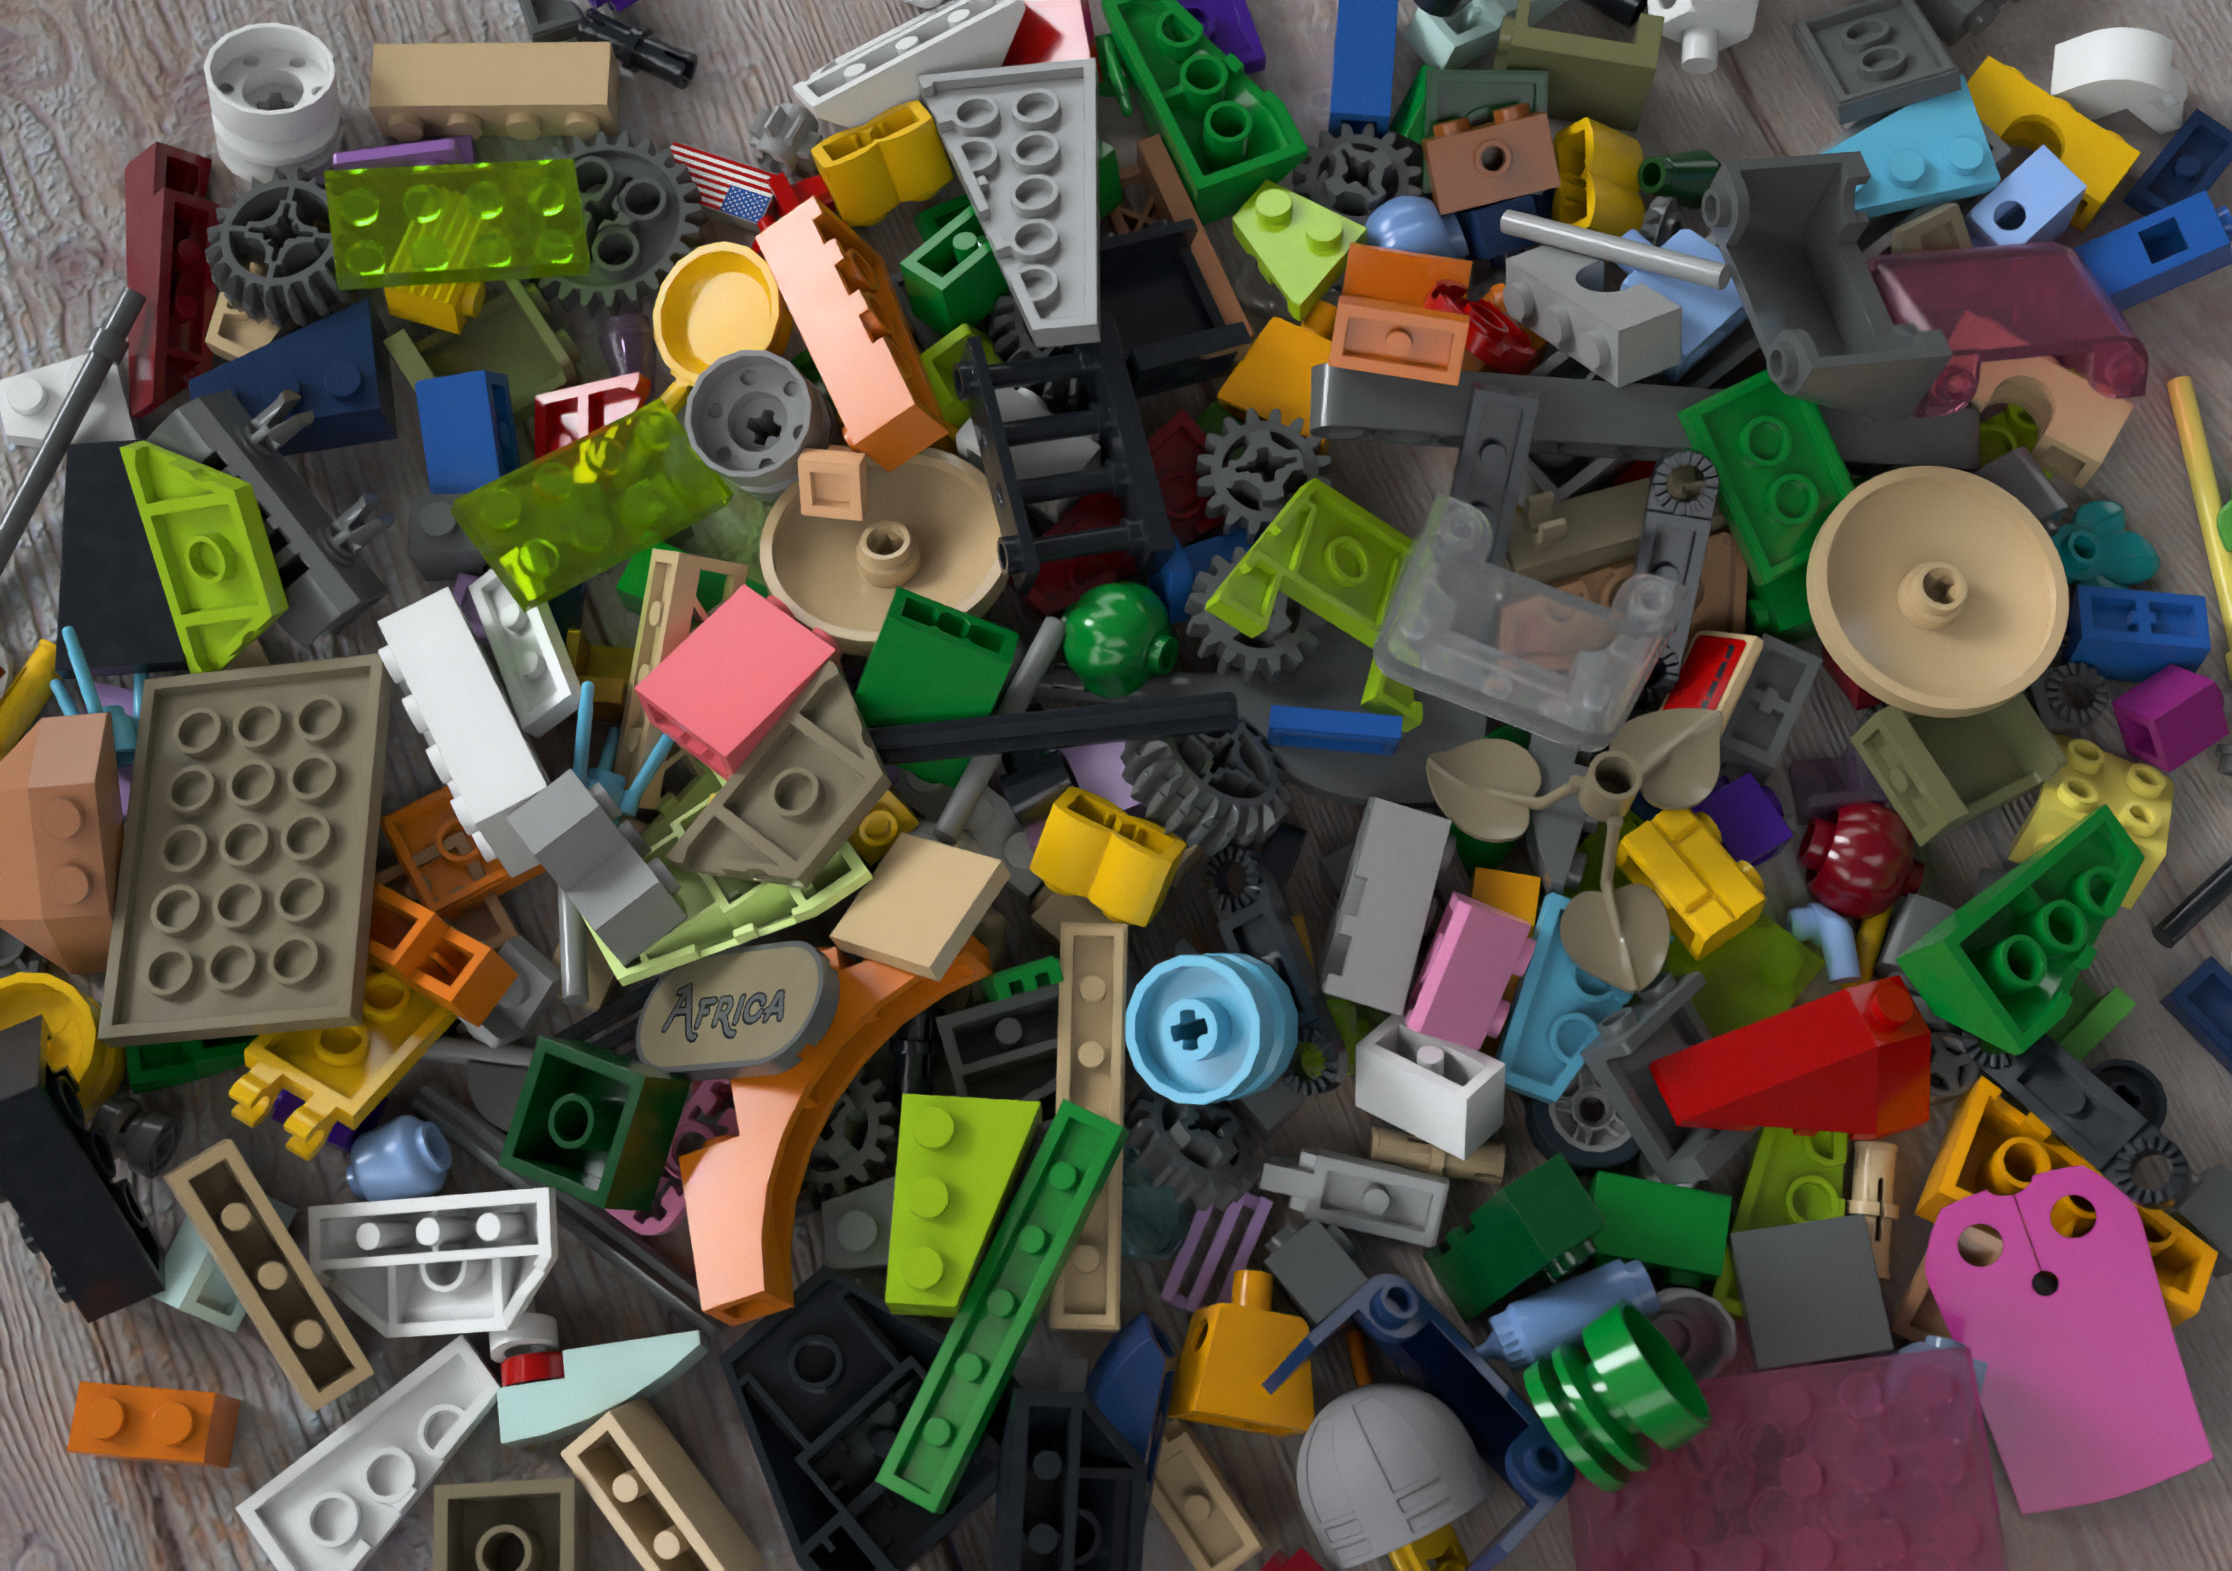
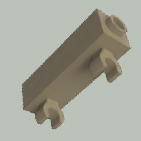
M1681 464L1677 468L1674 467L1672 472L1668 474L1666 481L1667 491L1674 497L1681 499L1694 496L1703 485L1704 477L1702 471L1697 466H1691L1690 464ZM1651 477L1553 503L1555 496L1552 491L1526 497L1524 511L1517 512L1514 516L1499 584L1504 596L1635 556ZM1715 500L1710 532L1723 529L1727 522L1717 500Z

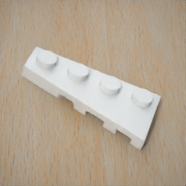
M461 1334L235 1509L278 1571H360L497 1402L496 1388L502 1387V1384L469 1338Z

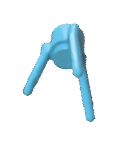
M66 626L62 630V635L88 711L87 714L111 712L117 768L131 765L134 763L144 680L149 679V673L134 674L133 717L126 715L124 708L119 705L102 707L76 632L72 626ZM53 679L50 682V688L65 716L79 715L80 712L62 681Z
M585 681L581 686L580 706L578 708L573 772L587 790L597 782L601 784L623 812L621 816L613 821L618 827L620 826L622 816H636L643 793L675 741L663 733L629 790H624L627 780L611 772L620 735L618 727H611L608 731L605 746H603L598 768H590L587 774L593 717L594 684L591 681Z

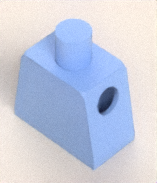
M2044 144L1981 200L1965 217L1964 222L1981 272L1993 284H2001L2066 231L2087 189V186Z
M1634 228L1621 237L1652 245ZM1691 229L1679 230L1660 247L1726 264L1720 249ZM1616 263L1628 274L1621 285L1620 291L1643 283L1682 307L1680 364L1662 371L1673 384L1679 381L1748 319L1732 277H1730V281L1724 290H1718Z

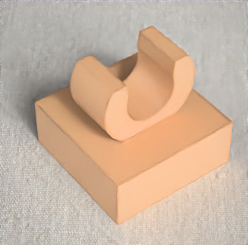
M830 444L827 450L804 448L797 459L801 515L863 521L869 510L866 453H856L849 446Z

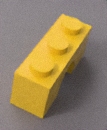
M1988 55L1967 82L1979 118L2008 146H2023L2035 152L2044 144L2087 186L2069 223L2083 233L2122 183L2141 152L2128 145L2119 134L2103 129L2078 113L2066 100L2053 97L2028 81L2016 68L2004 65Z

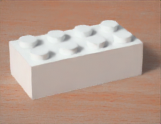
M446 587L377 621L388 643L387 646L378 649L379 655L395 684H400L405 698L401 699L415 728L420 734L423 733L429 745L426 753L442 783H447L454 799L450 800L451 805L467 835H472L487 863L498 858L511 878L541 864L506 817L552 782L527 732L522 730L513 704L484 646L450 589Z

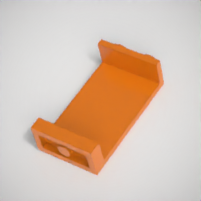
M1350 243L1342 296H1339L1328 366L1458 386L1470 316L1425 309L1424 297L1436 281L1443 279L1459 282L1467 286L1466 289H1468L1472 261Z

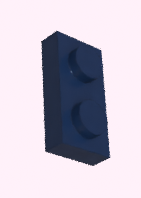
M2196 108L2131 188L2123 202L2146 217L2206 190L2208 192L2232 162V131Z

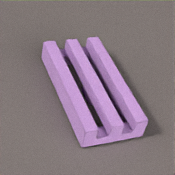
M1247 1191L1237 1203L1234 1201L1226 1209L1190 1296L1187 1297L1178 1293V1289L1215 1205L1212 1203L1205 1212L1197 1209L1159 1300L1191 1315L1196 1310L1207 1307V1305L1202 1304V1300L1240 1211L1244 1207L1253 1211L1254 1214L1216 1301V1304H1231L1233 1273L1237 1270H1245L1273 1205V1201L1262 1196L1259 1198Z

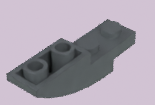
M1583 646L1567 699L1563 700L1545 694L1540 695L1528 750L1537 762L1542 777L1541 786L1535 797H1542L1566 784L1572 775L1585 776L1598 735L1588 732L1587 727L1592 713L1604 716L1614 679L1603 676L1608 652ZM1572 794L1545 810L1536 811L1529 809L1530 820L1526 829L1527 848L1534 876L1541 877L1539 890L1543 901L1545 896L1551 892L1563 896L1565 888L1578 892L1589 855L1577 851L1583 831L1595 835L1599 821L1588 816L1580 806L1578 795Z

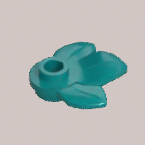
M2098 500L2080 506L2074 512L2071 523L2058 527L2059 532L2051 538L2064 566L2068 585L2128 589V586L2148 581L2159 571L2161 562L2152 544L2135 532L2125 531V510L2119 503L2109 500Z

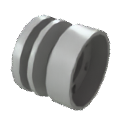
M740 350L718 358L699 375L687 397L684 423L693 450L710 469L724 477L739 491L759 501L776 502L794 481H799L797 459L804 448L827 450L830 444L840 445L842 431L832 404L790 361L769 351ZM781 430L779 437L769 436L766 440L768 433L778 434Z

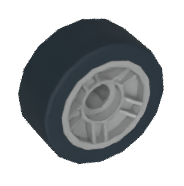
M1586 1062L1556 1102L1547 1104L1530 1097L1526 1099V1126L1535 1148L1547 1161L1561 1153L1576 1176L1593 1177L1598 1171L1608 1173L1618 1171L1641 1151ZM1581 1101L1593 1106L1600 1103L1604 1107V1110L1600 1113L1599 1121L1588 1122L1581 1117L1579 1112Z

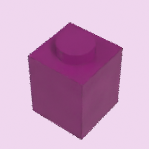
M2174 664L2168 665L2111 702L2127 754L2169 773L2230 734L2223 711L2224 697L2215 681L2207 676L2198 675Z

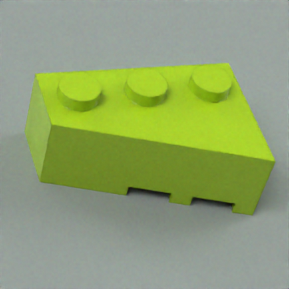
M902 1094L885 1304L891 1314L956 1318L994 1238V1232L1008 1198L1013 1193L1019 1178L1018 1174L1033 1138L1036 1137L1042 1123L1043 1112L1041 1102Z

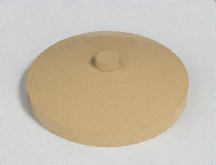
M927 447L890 473L871 458L866 457L869 510L863 521L801 515L799 481H794L772 507L762 530L760 564L768 594L780 599L792 611L796 621L808 630L812 631L814 628H820L825 631L838 644L842 653L869 657L897 586L981 618L1003 591L1009 575L1005 576L998 560L997 541L1002 536L987 477L978 468L954 454Z
M1912 466L1891 470L1871 478L1850 492L1833 510L1820 528L1809 555L1806 577L1807 600L1813 623L1823 645L1837 665L1858 686L1881 701L1907 712L1938 718H1957L1984 713L2000 707L2029 687L2047 669L2054 659L2066 631L2069 615L2068 583L2061 558L2049 534L2040 521L2017 498L1987 479L1969 472L1941 466Z

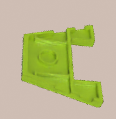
M1314 477L1297 490L1206 603L1205 610L1248 637L1254 638L1267 630L1278 590L1374 650L1360 705L1374 714L1403 716L1402 731L1406 733L1421 725L1423 719L1422 702L1414 701L1413 677L1421 673L1420 651L1411 645L1410 619L1418 615L1414 541Z

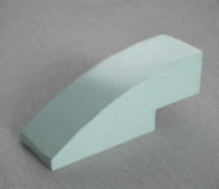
M1473 0L1457 14L1450 17L1429 15L1418 7L1404 38L1427 66L1434 69H1461L1496 50L1503 16L1515 17L1519 0ZM1531 0L1528 18L1529 26L1532 27L1568 0Z
M699 1330L562 1350L565 1378L496 1388L501 1444L517 1449L558 1440L588 1429L609 1410L643 1396L648 1400L680 1378L710 1351L708 1337Z

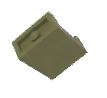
M1531 0L1518 1L1515 17L1503 16L1492 70H1548V118L1577 122L1588 117L1610 128L1632 132L1637 131L1657 69L1665 17L1640 13L1632 43L1531 27L1528 24Z
M512 270L501 275L506 291L483 304L476 318L467 316V322L463 325L460 335L439 329L414 344L405 329H402L383 340L392 359L415 396V384L419 380L480 370L508 375L515 425L535 414V395L582 385L574 368V364L581 361L582 358L574 343L563 328L555 333L552 332L544 319L552 313L543 296L533 282L523 288Z
M2023 691L2000 707L1984 713L1957 718L1923 716L1890 705L1876 712L1850 738L1855 749L1920 848L2038 789L2044 782L2048 781L2067 765V758L2059 748L2055 735L2044 726L2023 695Z

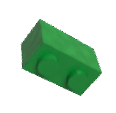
M1598 1171L1588 1181L1587 1193L1608 1224L1593 1239L1599 1250L1587 1257L1588 1260L1586 1261L1594 1263L1593 1269L1620 1259L1623 1264L1639 1259L1648 1274L1661 1276V1286L1665 1288H1692L1699 1292L1701 1291V1284L1710 1285L1722 1276L1732 1196Z

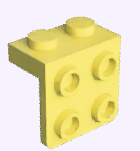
M2057 734L2055 737L2059 748L2067 758V765L2040 786L2036 803L2010 845L2008 860L2021 864L2096 808L2107 804L2145 857L2121 904L2122 907L2131 910L2166 856L2175 785L2169 777L2163 775L2159 770L2150 765L2136 764L2103 751L2096 744L2088 740L2074 739L2063 734Z

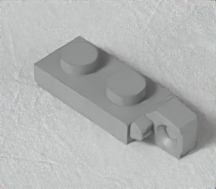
M1302 1148L1299 1159L1266 1152L1259 1178V1188L1290 1195L1289 1208L1304 1212V1219L1313 1220L1316 1217L1322 1223L1334 1224L1339 1227L1426 1247H1435L1448 1193L1449 1178L1318 1148V1151Z

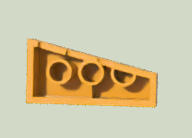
M1981 1076L1957 1100L1914 1214L1935 1224L1940 1209L1985 1190H1988L1993 1195H2014L2015 1198V1194L2024 1190L2031 1183L2032 1175L2056 1169L2083 1165L2102 1177L2104 1176L2086 1160L2050 1134L2052 1131L2031 1112L2024 1115L1999 1095L2002 1090L1984 1076ZM2067 1195L2057 1200L2053 1205L2050 1213L2051 1224L2055 1231L2064 1237L2080 1238L2088 1234L2094 1227L2096 1211L2092 1203L2086 1198L2078 1195ZM2132 1202L2136 1206L2143 1223L2172 1329H2174L2199 1312L2218 1252L2161 1209H2147ZM2040 1268L2039 1273L2055 1281H2058V1278L2054 1273L2050 1271H2041Z

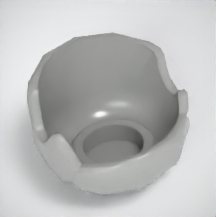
M1667 1288L1657 1292L1656 1295L1661 1310L1647 1315V1317L1667 1338L1682 1358L1699 1387L1710 1386L1725 1364L1736 1357L1738 1347L1735 1321L1718 1300L1692 1288Z

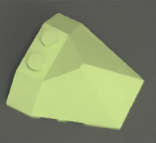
M697 760L696 764L704 771L699 778L696 775L676 797L672 793L667 792L656 806L660 814L640 834L652 849L651 852L642 858L643 861L648 864L655 857H658L682 888L674 893L672 897L688 918L625 967L598 937L585 919L584 921L617 980L622 986H626L814 918L872 880L873 877L848 839L808 888L682 871L665 856L706 808L709 796L712 793H718L727 782L700 760Z

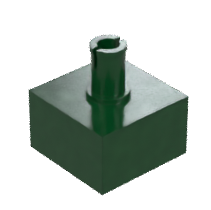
M539 1035L498 1166L546 1186L555 1187L556 1190L602 1209L651 1211L691 1081L589 1042Z

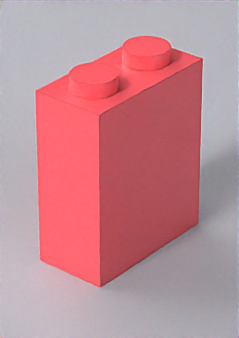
M743 584L634 689L652 725L728 781L828 659L836 664L844 674L839 659L842 656V651L834 639L822 629L814 628L810 631L797 622L792 611L780 599L773 595H769L765 599Z

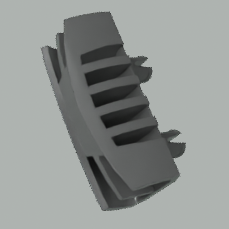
M229 389L198 397L178 407L155 429L146 441L252 484L289 609L276 622L301 646L306 648L320 635L326 637L331 632L336 634L389 594L388 589L358 551L384 529H388L395 523L393 512L377 517L365 524L364 520L382 500V498L372 492H365L353 506L333 521L278 452V449L314 421L312 410L294 415L284 421L302 397L292 390L285 389L271 405L254 419H252Z

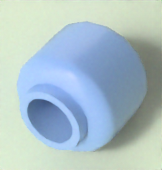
M409 1114L396 1117L356 1138L351 1147V1165L348 1166L346 1171L347 1181L354 1195L363 1202L430 1197L438 1193L446 1181L447 1170L452 1165L450 1146L444 1134L434 1123L430 1121L423 1122L421 1119Z

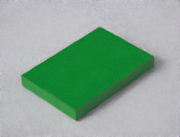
M1767 369L1677 412L1676 414L1692 448L1707 455L1717 470L1719 490L1716 500L1756 586L1766 585L1808 564L1814 540L1823 523L1838 504L1850 492L1856 489L1818 405L1783 393L1778 385L1771 380Z

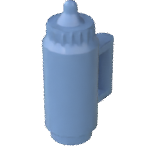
M1617 1259L1510 1303L1504 1312L1489 1319L1492 1332L1485 1343L1478 1345L1475 1350L1485 1360L1496 1359L1505 1361L1509 1371L1515 1372L1529 1367L1541 1357L1552 1361L1551 1352L1563 1341L1574 1345L1580 1351L1586 1349L1582 1335L1583 1328L1621 1299L1632 1303L1646 1316L1660 1311L1661 1308L1655 1289L1641 1261L1635 1259L1623 1264L1620 1259Z

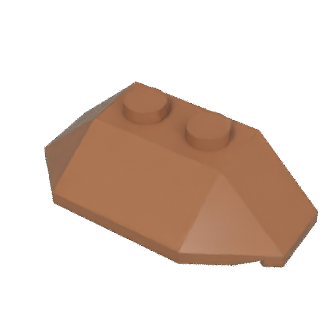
M111 712L41 718L0 762V928L71 975L106 972L125 832Z

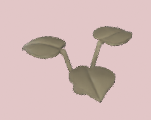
M1675 708L1638 716L1626 722L1618 729L1611 741L1609 750L1600 753L1592 760L1584 777L1572 775L1566 784L1542 797H1535L1542 780L1537 762L1526 749L1511 741L1485 738L1470 741L1448 751L1429 754L1426 761V773L1435 801L1446 817L1452 820V823L1458 829L1475 839L1492 843L1517 840L1526 832L1529 825V809L1536 811L1545 810L1572 794L1578 795L1580 806L1588 816L1595 820L1606 822L1607 835L1600 878L1602 892L1585 891L1576 895L1568 903L1560 921L1561 941L1571 960L1583 971L1625 992L1639 993L1654 981L1667 956L1670 943V923L1666 908L1651 888L1635 883L1614 890L1613 877L1620 829L1624 823L1623 816L1629 811L1639 789L1649 804L1670 811L1687 810L1695 807L1711 794L1720 771L1722 712L1701 708Z

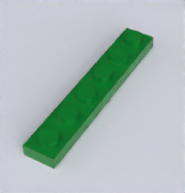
M1063 1099L875 1480L876 1482L935 1514H944L1130 1131Z

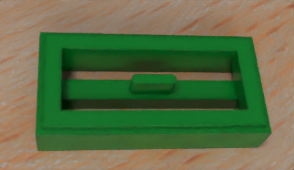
M1053 956L995 972L982 978L979 984L984 1001L988 1003L1000 1001L1015 994L1036 990L1038 987L1064 981L1058 958L1054 959Z

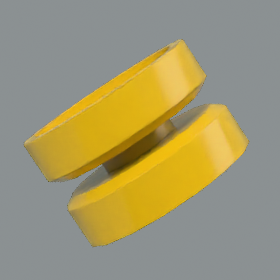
M18 972L1 978L0 1031L38 1015H43L53 1034L52 1039L47 1041V1055L55 1070L69 1065L80 1087L79 1093L76 1094L83 1108L85 1123H87L96 1115L102 1104L118 1090L124 1079L127 1060L125 1046L111 1048L97 1039L102 1004L85 995L84 992L48 973Z

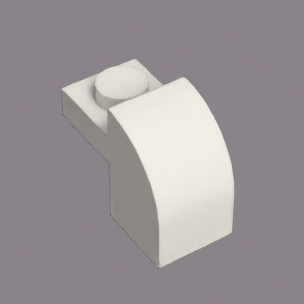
M2129 27L2107 28L2089 32L2055 45L2050 95L2066 100L2078 113L2091 121L2128 109L2160 135L2180 129L2182 127L2183 105L2188 95L2186 76L2179 69L2172 66L2174 42L2164 35L2150 30Z

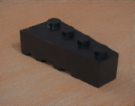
M41 1014L0 1031V1203L10 1202L19 1216V1230L26 1246L33 1254L42 1252L51 1266L50 1273L53 1285L64 1303L74 1301L87 1323H90L165 1291V1251L128 1179L125 1178L115 1183L113 1182L112 1178L116 1177V1166L110 1151V1145L99 1124L88 1129L85 1128L83 1108L76 1094L79 1093L80 1087L69 1065L54 1069L47 1055V1041L52 1039L53 1034Z

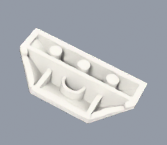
M951 0L832 60L812 73L809 79L800 81L792 88L796 97L817 118L848 128L865 125L883 111L914 100H919L929 112L920 92L917 75L1002 67L1026 9L1023 0Z
M555 1187L308 1207L310 1268L321 1285L325 1288L330 1287L350 1309L385 1338L514 1330L558 1258Z

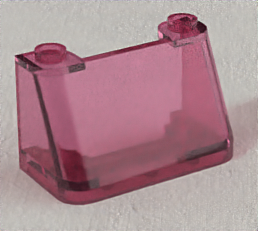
M2046 241L1879 255L1866 261L1893 324L1916 323L1919 331L1942 329L1953 353L1951 360L1913 411L1912 415L1917 418L1950 415L1959 412L1967 406L1978 388L1981 362L2052 356L2062 366L2069 369L2074 368L2075 372L2085 375L2091 389L2102 396L2115 399L2145 396L2149 357L2143 342L2080 254L2070 247Z

